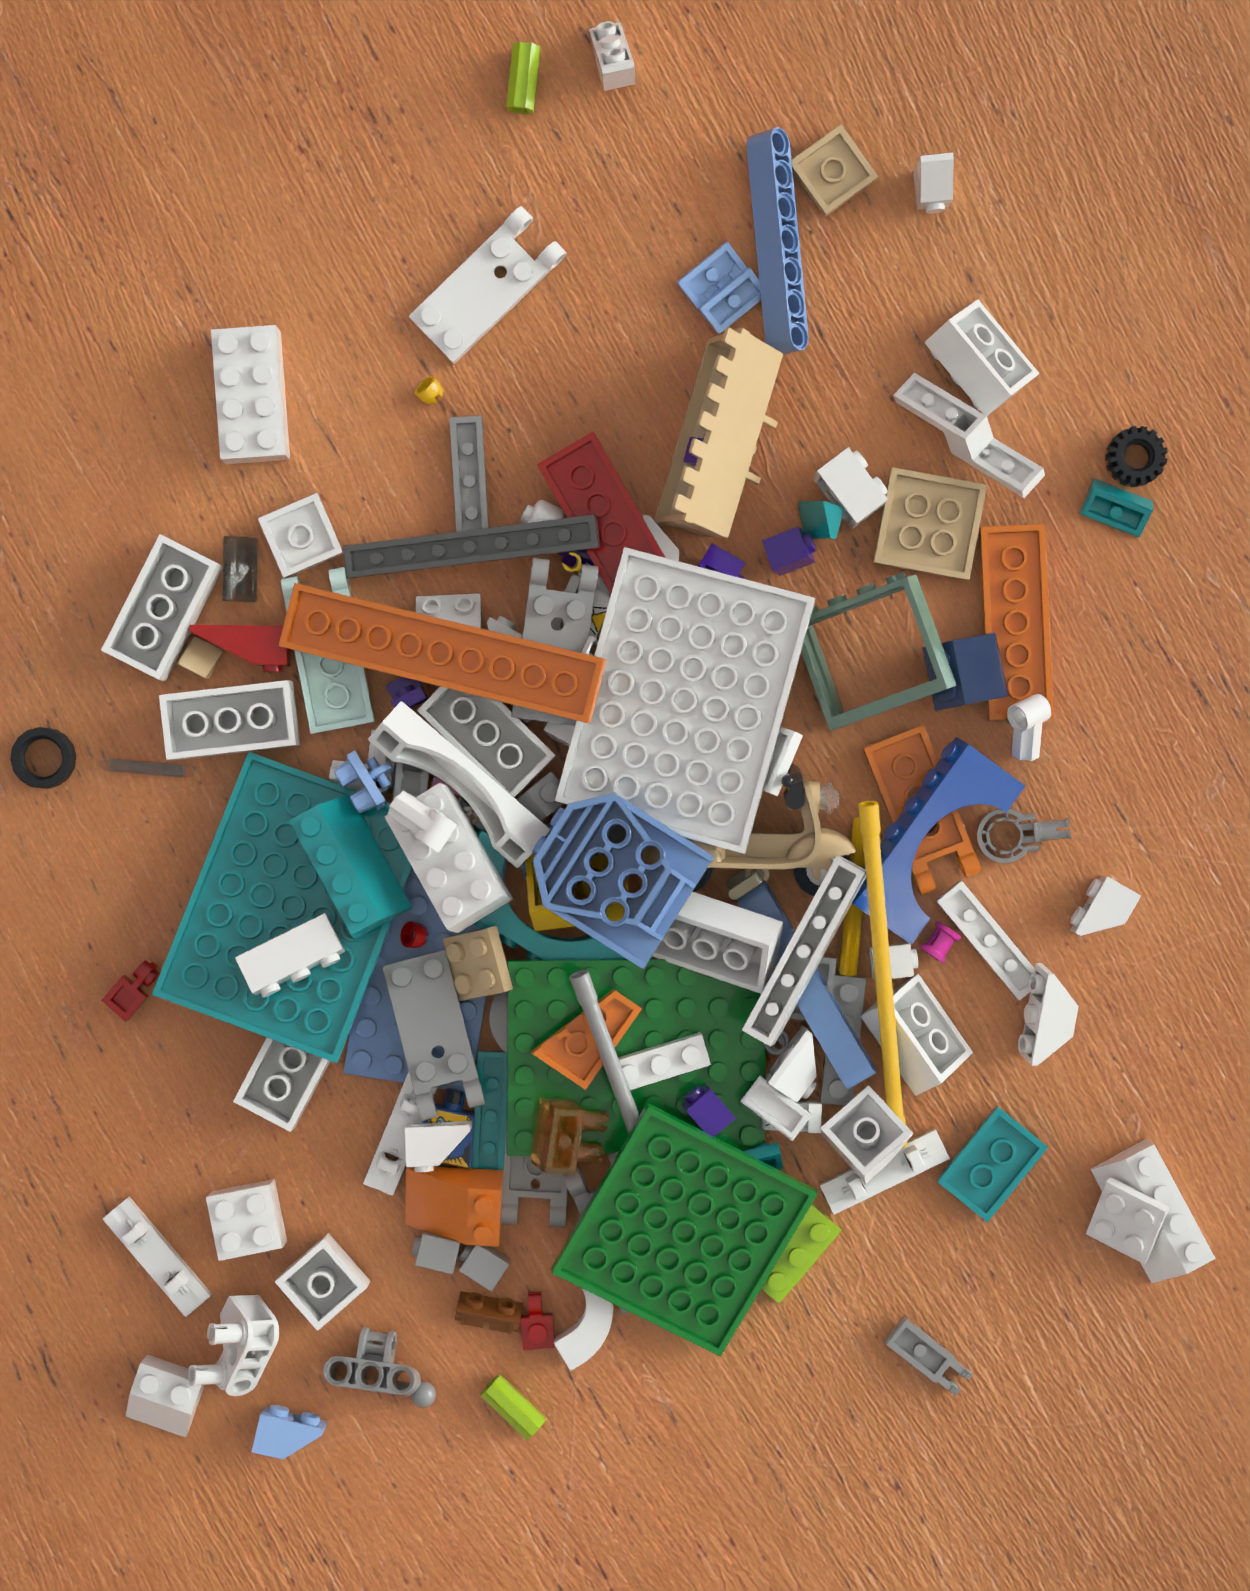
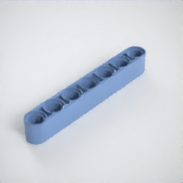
M777 127L750 136L747 140L746 149L765 342L784 355L804 350L808 345L809 336L790 142L786 132Z
M763 881L736 900L740 908L783 922L778 964L795 933V929L766 881ZM816 968L797 1006L845 1087L850 1089L876 1074L877 1071L831 992H827V984Z

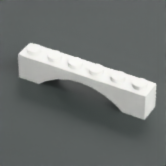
M402 701L368 738L373 745L392 761L406 763L423 769L455 789L480 818L488 833L492 847L516 868L533 853L532 851L541 836H546L551 830Z

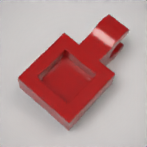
M541 1291L528 1292L529 1315H521L520 1319L523 1350L555 1348L553 1313H543Z

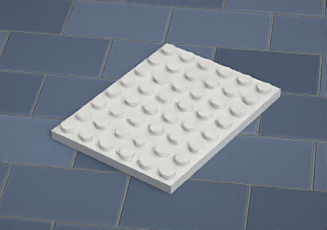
M624 547L594 655L606 659V664L591 723L576 721L555 801L568 805L569 803L615 793L685 838L745 854L815 598Z

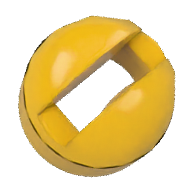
M430 376L417 386L414 394L423 403L433 405L437 403L436 396L442 398L443 388L434 376Z

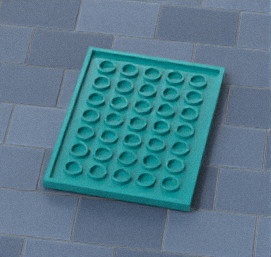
M248 751L152 995L338 1064L393 919L354 939L349 933L289 820L318 804L349 794L352 796L358 791L347 787L343 788L339 784ZM384 802L386 806L378 811L373 807L362 812L361 815L404 892L412 866L385 819L391 803ZM325 913L329 917L345 950L344 953L339 955L340 960L325 968H322V965L319 964L309 969L311 974L300 981L293 983L289 979L279 984L281 989L267 997H262L261 994H252L235 957Z

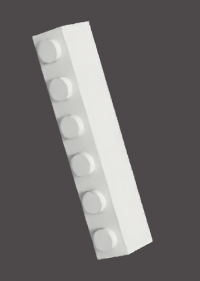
M841 856L835 857L742 1031L770 1047L777 1042L866 878L865 869Z

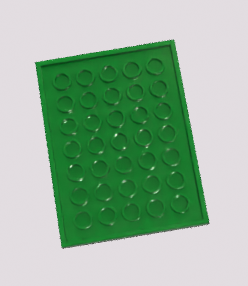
M626 958L507 960V967L513 986L512 990L507 991V1156L613 1154L620 1150L629 1135L604 1066L600 1068L585 1090L531 1053L534 1048L583 1012L569 978L570 975L581 970H588L598 997L597 1001L612 989H615L642 1008L615 1047L618 1057L701 1032L711 1065L630 1090L639 1116L646 1104L649 1103L702 1130L681 1104L685 1101L684 1096L697 1085L701 1087L706 1083L735 1117L715 1137L741 1151L754 1149L757 1145L765 1144V1130L761 1129V1117L740 1102L760 1075L765 1078L766 1049L764 1043L742 1031L761 996L760 993L658 958H650L644 969Z

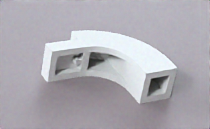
M584 1289L582 1290L586 1299V1308L582 1317L573 1326L554 1338V1344L570 1371L589 1360L599 1350L609 1333L612 1323L613 1303Z

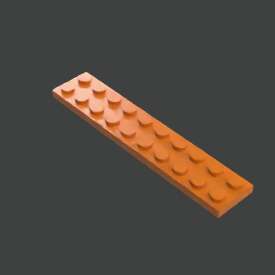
M294 583L279 642L280 647L588 724L591 723L606 664V659L297 583Z

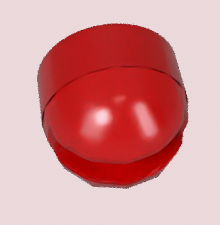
M408 921L401 929L400 940L405 947L421 948L426 944L427 941L425 940L426 936H429V932L423 924Z

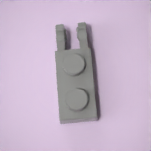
M905 1316L900 1319L884 1340L887 1346L934 1383L938 1382L956 1396L961 1389L954 1381L943 1375L948 1367L951 1366L961 1377L968 1380L973 1375L968 1368L955 1359L952 1353Z

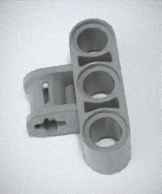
M363 1327L359 1337L356 1358L334 1356L325 1363L323 1369L326 1381L339 1387L411 1396L421 1385V1376L415 1368L394 1364L397 1332L390 1330L389 1333L371 1331L369 1327ZM372 1342H381L383 1345L372 1344ZM340 1363H344L348 1368V1373L343 1380L339 1381L335 1376V1369ZM375 1367L379 1372V1379L375 1384L370 1385L367 1383L366 1374L370 1368ZM406 1371L411 1377V1382L406 1389L401 1390L397 1384V1379L402 1372Z

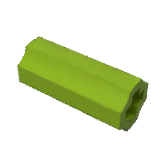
M524 42L513 43L506 108L509 112L526 115L534 113L540 57L539 45Z
M501 1374L494 1377L480 1394L526 1440L532 1437L546 1421V1417Z

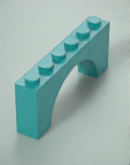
M480 828L477 836L502 878L505 857L492 847L488 833ZM509 903L474 923L480 929L497 926L498 933H500V941L512 948H515L517 944L528 950L526 956L530 959L625 958L590 935L561 938L534 931L532 927L523 922L514 913Z

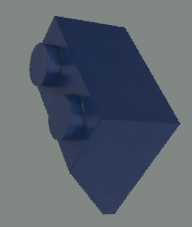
M996 633L941 643L957 686L932 694L935 711L1008 696ZM922 647L929 681L937 679L926 647Z

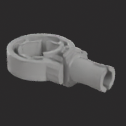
M997 809L982 819L977 831V841L981 851L989 859L998 863H1011L1019 860L1028 852L1039 851V845L1022 846L1023 843L1071 839L1070 830L1056 831L1057 828L1070 827L1069 818L1019 824V821L1036 819L1035 813L1021 814L1013 809H1009L1007 812ZM1001 813H1005L1007 817L996 819L997 822L1010 821L1020 831V840L1016 847L1008 851L1000 850V854L1011 853L1010 858L994 856L985 847L988 844L992 850L996 851L997 849L992 845L989 838L990 830L994 824L991 823L987 832L983 828L991 817ZM1012 814L1017 816V820L1009 818L1008 815ZM1033 829L1034 836H1024V830ZM983 833L986 834L987 842L985 843L982 840ZM1021 849L1019 854L1013 855L1014 851Z

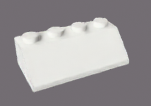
M1145 1139L1090 1169L1101 1191H1103L1106 1181L1112 1177L1169 1206L1149 1259L1145 1264L1140 1262L1151 1283L1188 1274L1216 1259L1154 1143Z

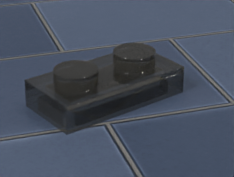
M224 536L222 601L257 602L258 538Z

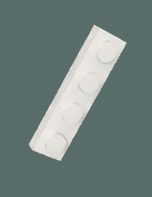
M961 880L940 896L936 902L1016 999L1020 1001L1030 992L1029 980L1031 975L1034 974L1035 968Z

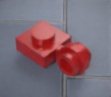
M145 960L134 971L133 975L137 978L134 982L126 975L122 976L101 1001L125 1022L128 1021L149 997L140 987L142 984L149 987L160 975V972L157 970L158 966L154 962L149 963Z

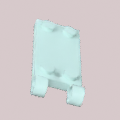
M346 568L330 569L329 579L332 592L351 597L349 580L346 577ZM298 576L281 579L286 610H288L294 583L300 584ZM294 650L311 734L375 722L364 667Z

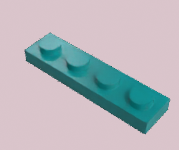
M478 1050L477 1073L485 1104L475 1107L472 1168L504 1170L507 1114V1054L504 1051Z

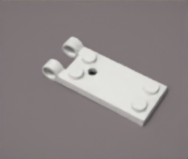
M522 206L512 212L504 224L409 315V318L453 364L464 356L529 291L554 269L567 254L554 241L541 252L535 261L514 240L533 221V217ZM504 267L507 270L506 276L497 278L494 275L495 269Z

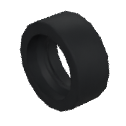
M38 727L27 730L17 738L12 747L10 760L13 771L20 781L30 787L48 789L59 786L69 779L75 769L76 753L74 745L65 734L56 729ZM40 739L53 741L58 745L62 753L60 768L53 775L47 777H39L31 773L25 763L27 748L34 741Z

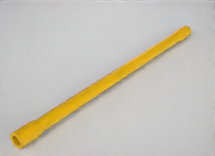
M864 801L858 804L860 831L863 836L885 1097L886 1104L906 1125L905 1116L903 1115L880 849L879 806L876 801Z

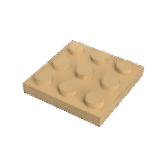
M892 467L887 486L888 492L886 493L888 500L883 507L873 564L969 581L987 485Z

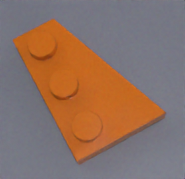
M612 989L598 1000V1004L615 1048L642 1008L615 989ZM584 1011L531 1051L533 1055L585 1090L603 1066Z

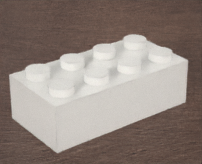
M276 325L212 329L211 340L220 460L225 464L290 460L281 331Z
M159 534L101 651L158 680L166 681L191 633L190 625H195L224 567Z
M285 680L159 695L166 760H181L301 746L294 682Z
M439 687L417 710L447 741L514 798L556 757L519 718L511 717L512 711L500 701Z
M438 783L416 798L430 809L438 810L458 824L440 852L421 842L414 836V832L391 816L387 815L385 819L446 929L459 933L513 900L452 789L442 783Z
M692 892L652 957L665 959L669 963L762 994L777 966L783 922Z
M266 1038L233 1102L291 1132L298 1124L330 1061Z

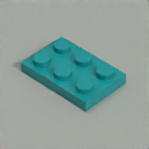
M996 1105L936 1181L988 1223L1048 1149V1146Z

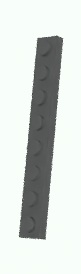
M587 515L343 546L346 577L357 578L600 548L597 515Z

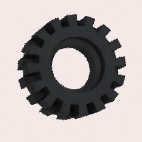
M1136 426L1125 429L1117 434L1107 446L1106 450H1108V453L1105 455V461L1108 460V465L1106 468L1113 473L1111 477L1114 480H1120V484L1124 486L1128 484L1131 485L1130 487H1137L1148 484L1163 472V466L1167 464L1168 458H1165V454L1168 453L1167 447L1164 448L1162 445L1165 441L1162 437L1158 438L1156 436V431H1148V427L1141 426L1136 428ZM1136 444L1145 448L1148 453V461L1143 468L1134 469L1127 465L1124 453L1128 446Z

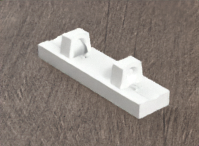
M409 1072L363 1183L392 1196L406 1165L404 1127L407 1124L423 1123L419 1115ZM437 1087L431 1089V1092H432L433 1097H434V1094H435V1092H436ZM385 1152L399 1157V1159L394 1161L385 1157Z
M934 1128L907 1141L908 1145L901 1148L891 1162L866 1184L852 1168L820 1183L819 1185L833 1214L835 1215L949 1160L950 1158L936 1129ZM906 1157H907V1159L909 1160V1162L911 1163L912 1168H910V1166H909V1164H908V1162H907V1160H906Z
M130 1196L103 1218L104 1222L185 1317L212 1295Z

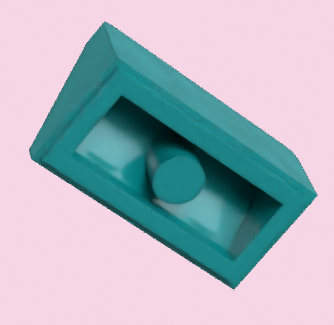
M1094 478L1080 514L1140 538L1153 511V502Z
M799 501L798 506L803 531L806 534L810 533L813 539H835L844 514V508L826 501Z

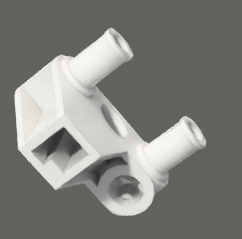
M259 1295L228 1297L220 1313L221 1324L211 1323L207 1330L209 1344H223L224 1350L216 1364L190 1365L188 1369L190 1386L216 1384L230 1396L247 1394L256 1387L279 1339L278 1321Z

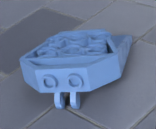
M615 793L569 803L565 810L560 807L550 822L553 826L547 838L542 835L532 851L536 854L533 863L543 906L644 969L714 856ZM616 826L623 827L626 830V838L619 844L610 842L608 836L610 830ZM649 847L657 848L660 851V859L653 865L645 864L642 860L644 850ZM598 854L606 855L609 861L608 867L602 872L593 871L591 867L592 858ZM632 875H637L642 879V887L636 893H629L624 887L625 880ZM580 882L588 883L591 888L589 897L584 900H577L573 895L574 887ZM619 903L623 905L625 914L619 921H610L607 917V909L610 905Z

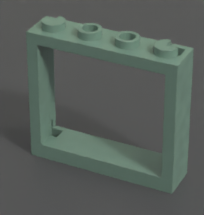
M902 572L885 578L887 585L876 588L875 583L857 589L858 596L848 600L846 594L827 601L829 607L818 610L817 605L813 606L801 653L830 731L957 686L917 575L906 577L905 573ZM905 590L937 679L844 712L813 624Z

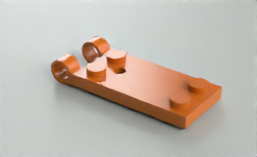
M924 725L863 748L892 823L896 822L903 812L906 801L911 796H914L922 786L926 773L934 769L938 763ZM958 809L941 818L934 825V830L925 835L917 849L911 873L920 895L936 890L935 882L926 862L954 851L965 877L981 872L979 861Z

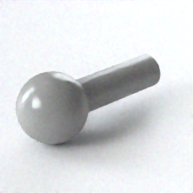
M397 1380L401 1390L406 1389L410 1385L409 1383ZM422 1381L419 1389L411 1396L406 1397L411 1398L417 1407L426 1408L435 1401L436 1390L429 1382Z

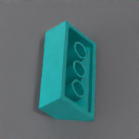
M349 794L318 804L290 819L289 822L349 933L354 939H357L412 909V906L361 813H358L350 800L351 795Z

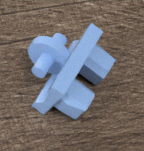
M355 751L346 755L347 761L342 763L334 771V774L343 788L357 779L364 789L350 796V800L357 812L362 813L373 807L378 811L386 806L384 803L385 799L374 782L378 781L382 789H386L391 785L386 777L393 769L390 763L380 766L375 757L366 762L371 769V772L368 773Z

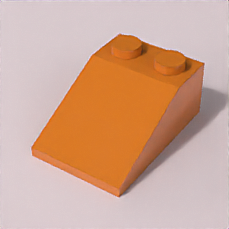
M406 1167L405 1225L465 1245L499 1247L502 1227L501 1210L504 1170L434 1167V1171L414 1172V1167Z

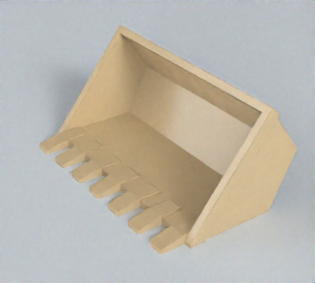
M740 327L734 330L726 328L725 333L711 337L707 341L654 517L657 525L674 527L704 537L728 538L745 481L755 485L760 483L761 478L748 470L752 456L755 455L757 449L756 443L761 426L776 429L778 423L766 416L765 413L783 353L752 336L744 328ZM704 437L703 442L693 438L689 453L698 458L696 466L684 463L683 460L689 438Z

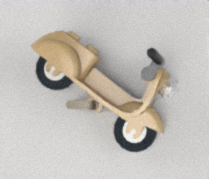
M791 763L788 773L781 779L782 785L787 787L784 791V799L788 809H801L804 830L801 833L793 834L751 833L745 854L686 838L714 856L693 892L705 886L711 878L713 868H742L741 871L727 880V886L730 888L728 895L732 900L740 898L763 881H767L769 869L793 868L794 878L799 887L809 895L815 896L835 857L841 856L850 861L848 854L856 852L855 846L846 836L838 831L820 827L818 813L819 811H826V814H832V808H838L839 789H833L832 782H827V785H820L819 782L809 781L808 777L802 776L800 768ZM654 847L645 849L642 854L643 862H646L648 865H653L660 859V851Z

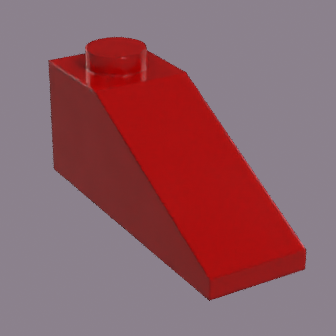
M190 625V632L254 665L263 666V672H282V666L291 667V649L279 646L283 626Z

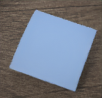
M726 241L676 281V284L717 334L723 332L761 301L759 279L750 268L746 267L729 242Z

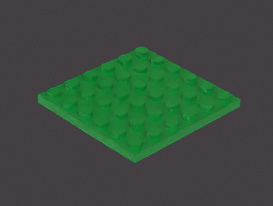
M647 1103L554 1261L551 1273L721 1357L818 1195V1192L815 1188Z

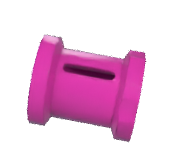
M937 921L935 931L927 943H922L919 948L939 962L944 963L946 960L944 956L954 941H959L961 936Z

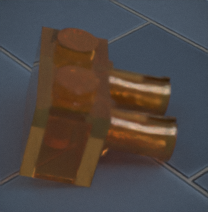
M540 1098L531 1163L544 1173L572 1175L576 1174L577 1162L600 1164L603 1158L597 1157V1154H604L603 1145L601 1143L580 1142L582 1130L599 1132L607 1130L608 1126L602 1125V1122L609 1123L607 1112L585 1111L572 1100Z

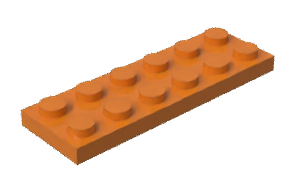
M1045 524L980 527L984 635L996 633L1008 692L1007 697L987 701L988 721L1008 720V708L1034 694H1040L1047 699L1051 707L1050 718H1054Z

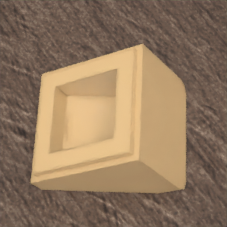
M194 636L177 664L206 679H210L224 651Z

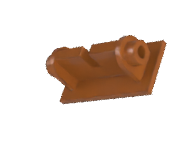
M460 1291L455 1320L461 1321V1325L483 1328L484 1319H491L490 1330L511 1334L512 1331L518 1332L523 1303L514 1302L508 1298L499 1299L483 1296L476 1292Z

